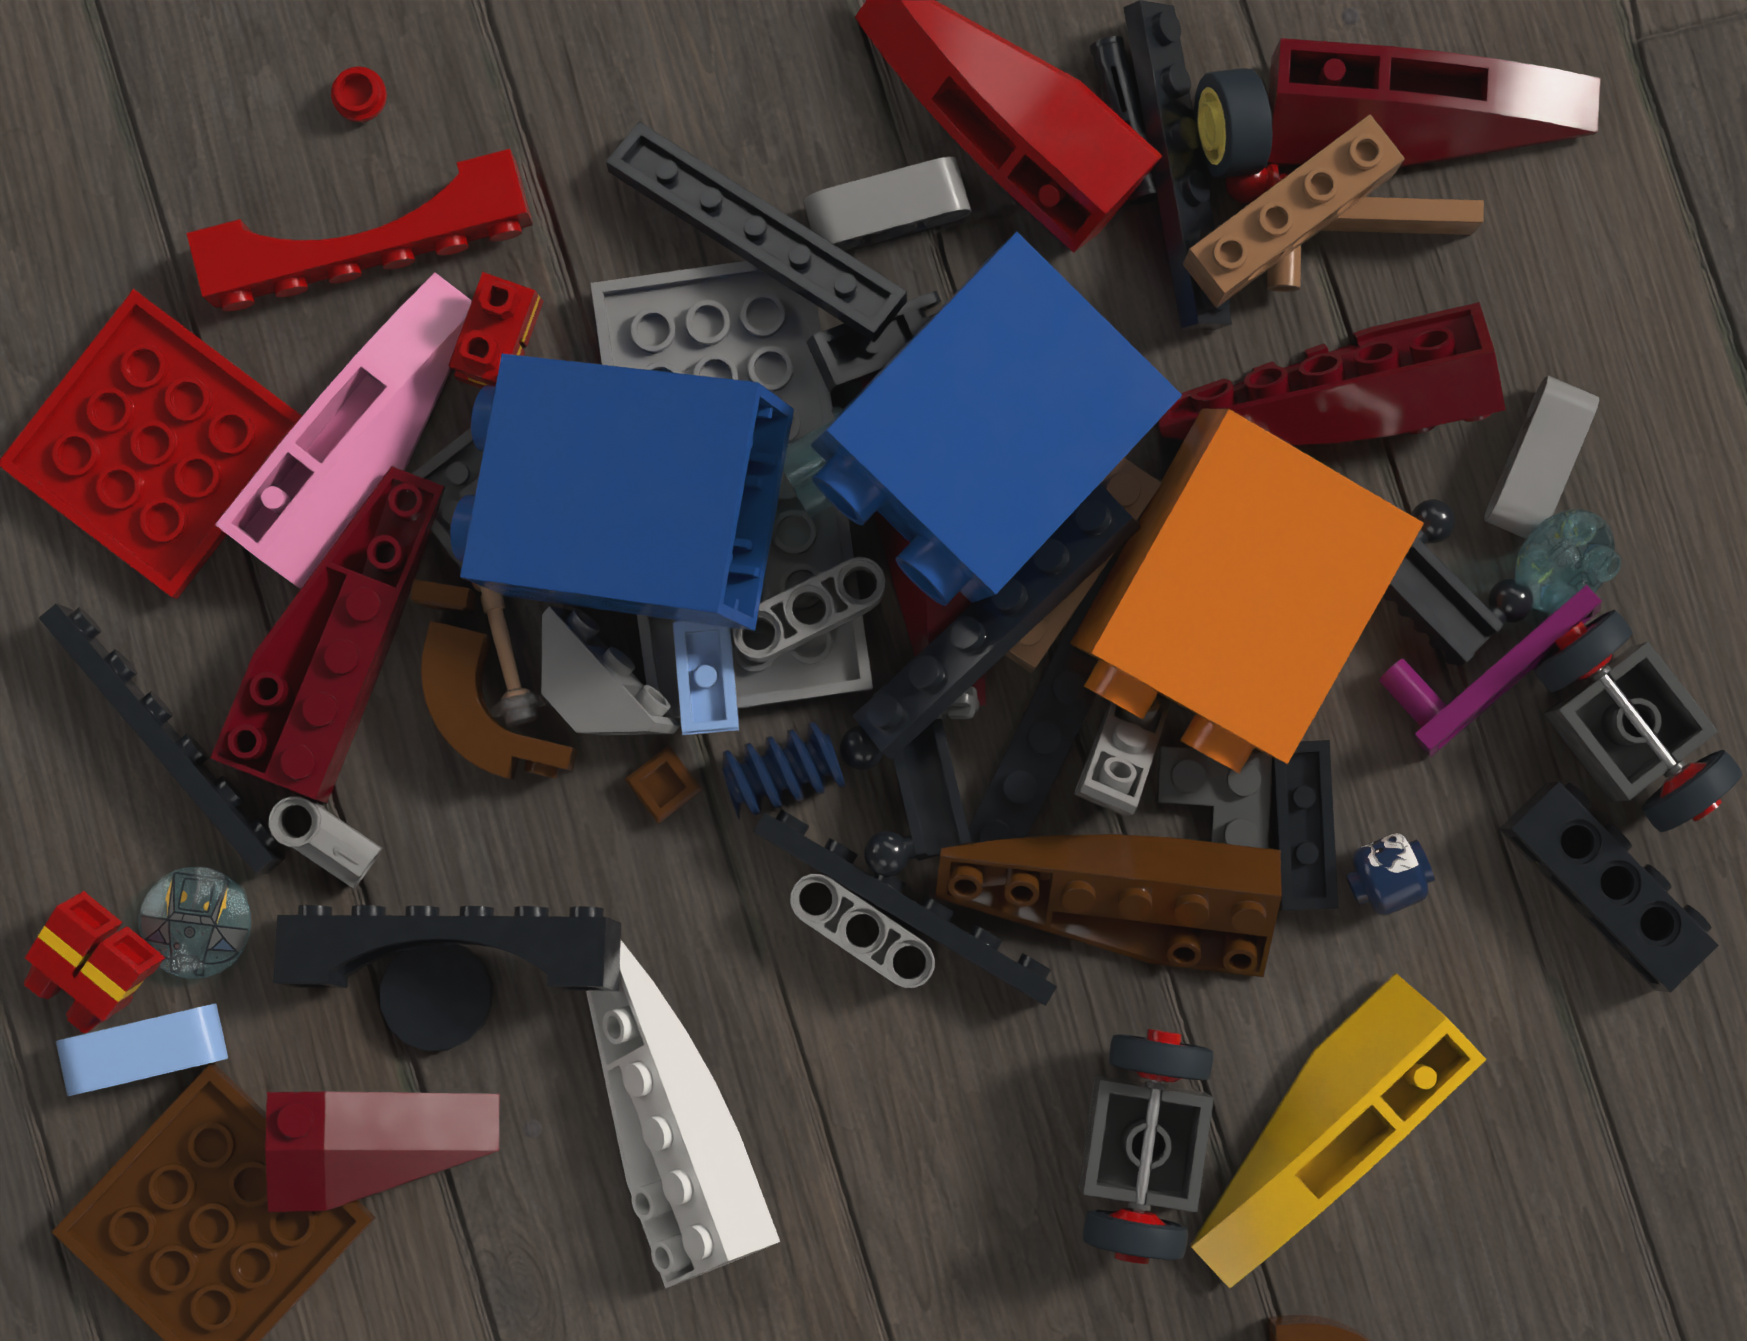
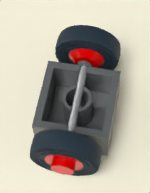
M1612 610L1596 618L1586 626L1582 621L1578 622L1555 640L1557 647L1548 653L1534 668L1537 677L1550 692L1558 691L1577 679L1589 677L1584 683L1544 712L1543 715L1611 802L1631 800L1656 779L1664 775L1667 779L1664 781L1663 786L1649 797L1642 806V810L1650 823L1659 832H1666L1684 824L1690 819L1696 822L1714 811L1722 803L1720 798L1739 781L1742 771L1731 755L1725 750L1713 752L1695 763L1685 765L1682 759L1719 731L1649 642L1629 647L1608 663L1612 658V654L1633 634L1630 626L1621 614L1616 610Z
M1148 1029L1146 1037L1126 1034L1113 1035L1109 1051V1064L1133 1070L1141 1078L1150 1079L1152 1082L1145 1081V1083L1094 1076L1078 1188L1083 1195L1127 1201V1207L1132 1209L1088 1211L1084 1222L1083 1241L1093 1247L1115 1252L1114 1258L1118 1260L1148 1264L1149 1258L1163 1260L1182 1259L1187 1245V1228L1176 1222L1160 1219L1156 1214L1147 1211L1151 1210V1205L1191 1212L1198 1211L1214 1097L1206 1092L1168 1087L1169 1084L1163 1082L1175 1083L1181 1079L1209 1080L1213 1064V1050L1181 1043L1182 1034Z

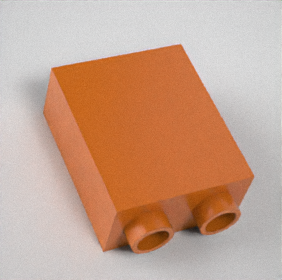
M1202 409L1164 475L1161 486L1150 500L1138 521L1141 528L1128 539L1070 644L1098 659L1084 687L1143 720L1158 694L1195 714L1180 741L1240 774L1254 748L1286 764L1289 763L1424 523L1230 409Z

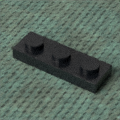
M1330 740L1301 741L1288 764L1274 757L1272 758L1276 850H1281L1282 897L1279 910L1335 909L1339 907Z

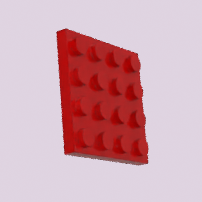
M133 289L1 457L0 467L169 596L178 599L227 536L215 524L285 436L301 419L302 415Z

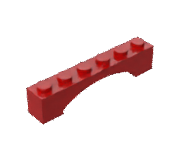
M506 149L456 162L459 174L431 200L397 220L353 235L321 240L279 239L253 233L241 219L188 232L186 234L202 297L214 308L221 307L223 311H237L254 305V298L275 293L276 297H291L306 292L308 290L307 284L325 279H329L330 283L349 282L361 277V270L382 265L383 269H398L414 263V256L435 250L436 254L441 256L459 253L469 247L468 242L489 237L490 241L494 242L515 238L522 234L521 228L533 225L517 161L511 149Z

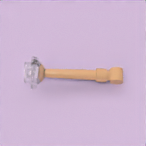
M472 582L473 587L477 591L482 592L480 600L483 612L488 616L507 687V692L502 695L498 704L492 707V716L504 718L506 726H516L534 721L539 718L537 709L547 705V702L543 696L536 695L526 688H521L503 611L505 609L503 596Z

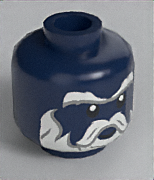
M1398 833L1391 834L1355 850L1353 854L1355 871L1346 874L1348 884L1357 904L1360 906L1369 902L1373 910L1382 916L1390 915L1423 901L1428 894V883L1435 881L1432 868L1419 841L1416 839L1409 842L1406 837Z

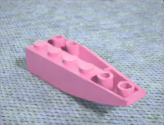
M434 272L322 392L215 525L262 562L301 589L391 466L406 470L452 368L448 364L472 300Z

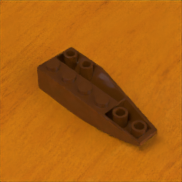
M1120 834L1050 835L993 840L941 848L935 897L1151 964L1264 977L1282 897L1281 850L1173 837Z

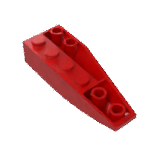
M866 0L854 17L884 59L948 134L1003 189L1073 253L1102 231L1162 157L1153 146L1080 80L936 0Z

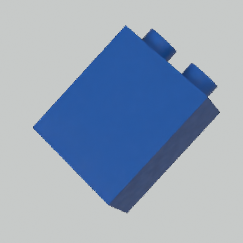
M1016 232L983 263L810 444L826 461L812 479L825 498L854 523L864 525L878 511L910 542L895 560L904 574L927 596L937 603L946 606L960 591L971 603L996 595L1173 406L1182 394Z
M502 353L496 386H484L478 393L472 410L471 433L476 448L483 452L476 494H468L461 498L455 508L451 522V548L456 559L463 562L460 578L509 597L755 631L794 408L759 382Z

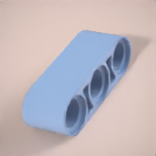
M217 1003L56 1041L67 1096L228 1059Z

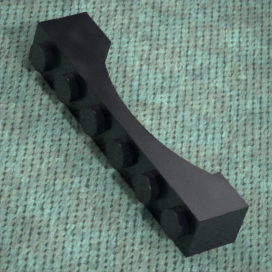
M299 905L298 915H277L273 983L293 988H347L349 976L382 958L420 947L461 944L496 948L517 955L547 973V986L563 991H619L622 923L604 917V908L570 907L569 917L549 916V908L538 906L514 907V916H494L493 907L461 906L459 916H439V907L414 905L406 906L405 916L386 915V907L355 905L352 906L351 915H332V907Z

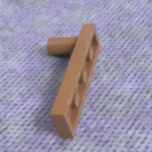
M1365 197L1320 231L1472 235L1484 222V200ZM1301 245L1267 270L1268 290L1274 292L1300 290Z

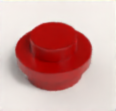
M356 66L344 70L336 77L331 88V99L338 113L345 119L353 122H366L377 117L383 110L387 100V90L383 80L375 71L366 67Z

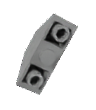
M549 606L542 614L541 694L576 733L594 735L674 734L680 727V724L669 714L668 710L671 706L668 700L649 685L644 686L632 673L635 665L622 651L613 646L608 647L597 634L600 631L597 622L581 609L567 610Z
M1157 696L1144 720L1110 702L1085 761L1074 795L1125 817L1133 815L1138 806L1171 702Z

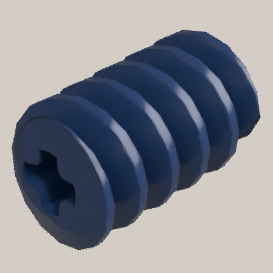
M814 722L808 724V737L805 742L801 740L793 729L787 730L786 748L783 749L772 736L766 737L765 754L761 756L751 743L744 744L743 762H738L729 750L723 751L722 770L738 819H740L741 803L743 802L754 815L760 814L762 810V796L765 795L776 809L782 807L784 789H788L798 802L804 799L806 782H809L819 795L824 794L827 775H830L840 788L846 786L830 735H824Z

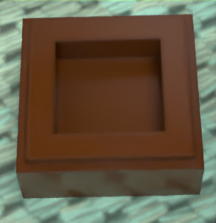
M414 579L410 599L420 607L470 615V612L474 613L477 594L465 587Z
M669 745L624 779L658 824L662 823L703 791L702 787Z

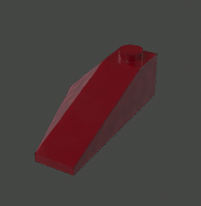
M331 1091L267 1092L265 1156L268 1212L329 1211L361 1198L498 1152L500 1094Z

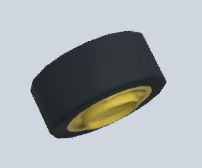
M1248 68L1206 73L1199 80L1194 103V118L1198 126L1200 150L1205 167L1213 177L1221 179L1260 173L1266 167L1271 154L1273 136L1272 115L1268 95L1261 78L1253 69Z

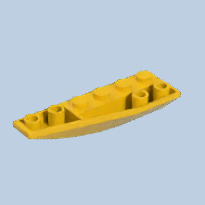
M1394 973L1313 1050L1193 1239L1190 1247L1229 1289L1232 1288L1356 1183L1487 1059L1441 1011L1402 977Z

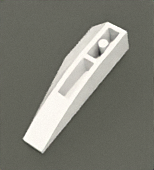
M621 941L619 991H586L625 1178L632 1196V1206L636 1215L641 1220L651 1248L652 1261L660 1272L666 1289L779 1243L780 1240L740 1133L715 1080L686 1029L653 980Z

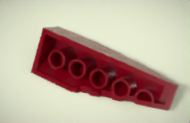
M1480 302L1353 333L1355 341L1353 344L1330 352L1325 343L1304 350L1306 358L1304 361L1284 368L1277 366L1274 361L1252 368L1253 371L1245 377L1244 382L1235 385L1230 380L1223 378L1181 393L1182 396L1159 419L1162 437L1185 439L1202 409H1230L1290 445L1340 443L1402 433L1422 434L1438 425L1460 420L1476 422L1489 417L1492 413L1505 411L1496 353Z

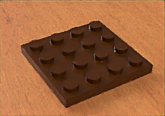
M213 1063L203 1070L56 1226L52 1233L164 1341H262L376 1217L358 1200L329 1211L268 1212L265 1156L266 1112Z

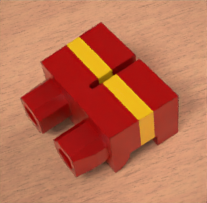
M482 272L448 364L450 368L455 370L454 376L457 381L480 389L486 385L496 386L502 353L524 356L525 351L521 345L528 346L544 302L536 290Z
M85 891L56 906L25 956V959L32 966L24 981V986L39 998L49 1000L57 995L61 988L72 996L75 1001L66 1012L67 1020L82 1033L90 1032L128 1006L133 1000L132 995L139 986L156 971L166 958L128 926L116 932L123 922Z

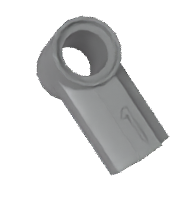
M290 796L282 799L272 808L269 815L270 831L279 843L293 847L353 889L356 888L367 874L383 849L324 809L317 800L308 796ZM295 805L305 807L312 818L309 832L302 837L292 835L285 826L286 813Z

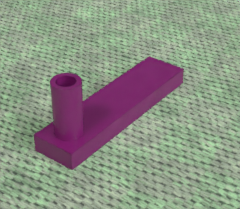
M1585 585L1448 705L1439 698L1404 659L1399 660L1380 677L1379 682L1421 727L1415 733L1416 742L1432 757L1532 671L1548 653L1557 647L1555 644L1556 639L1578 622L1582 621L1585 625L1599 613L1602 600Z

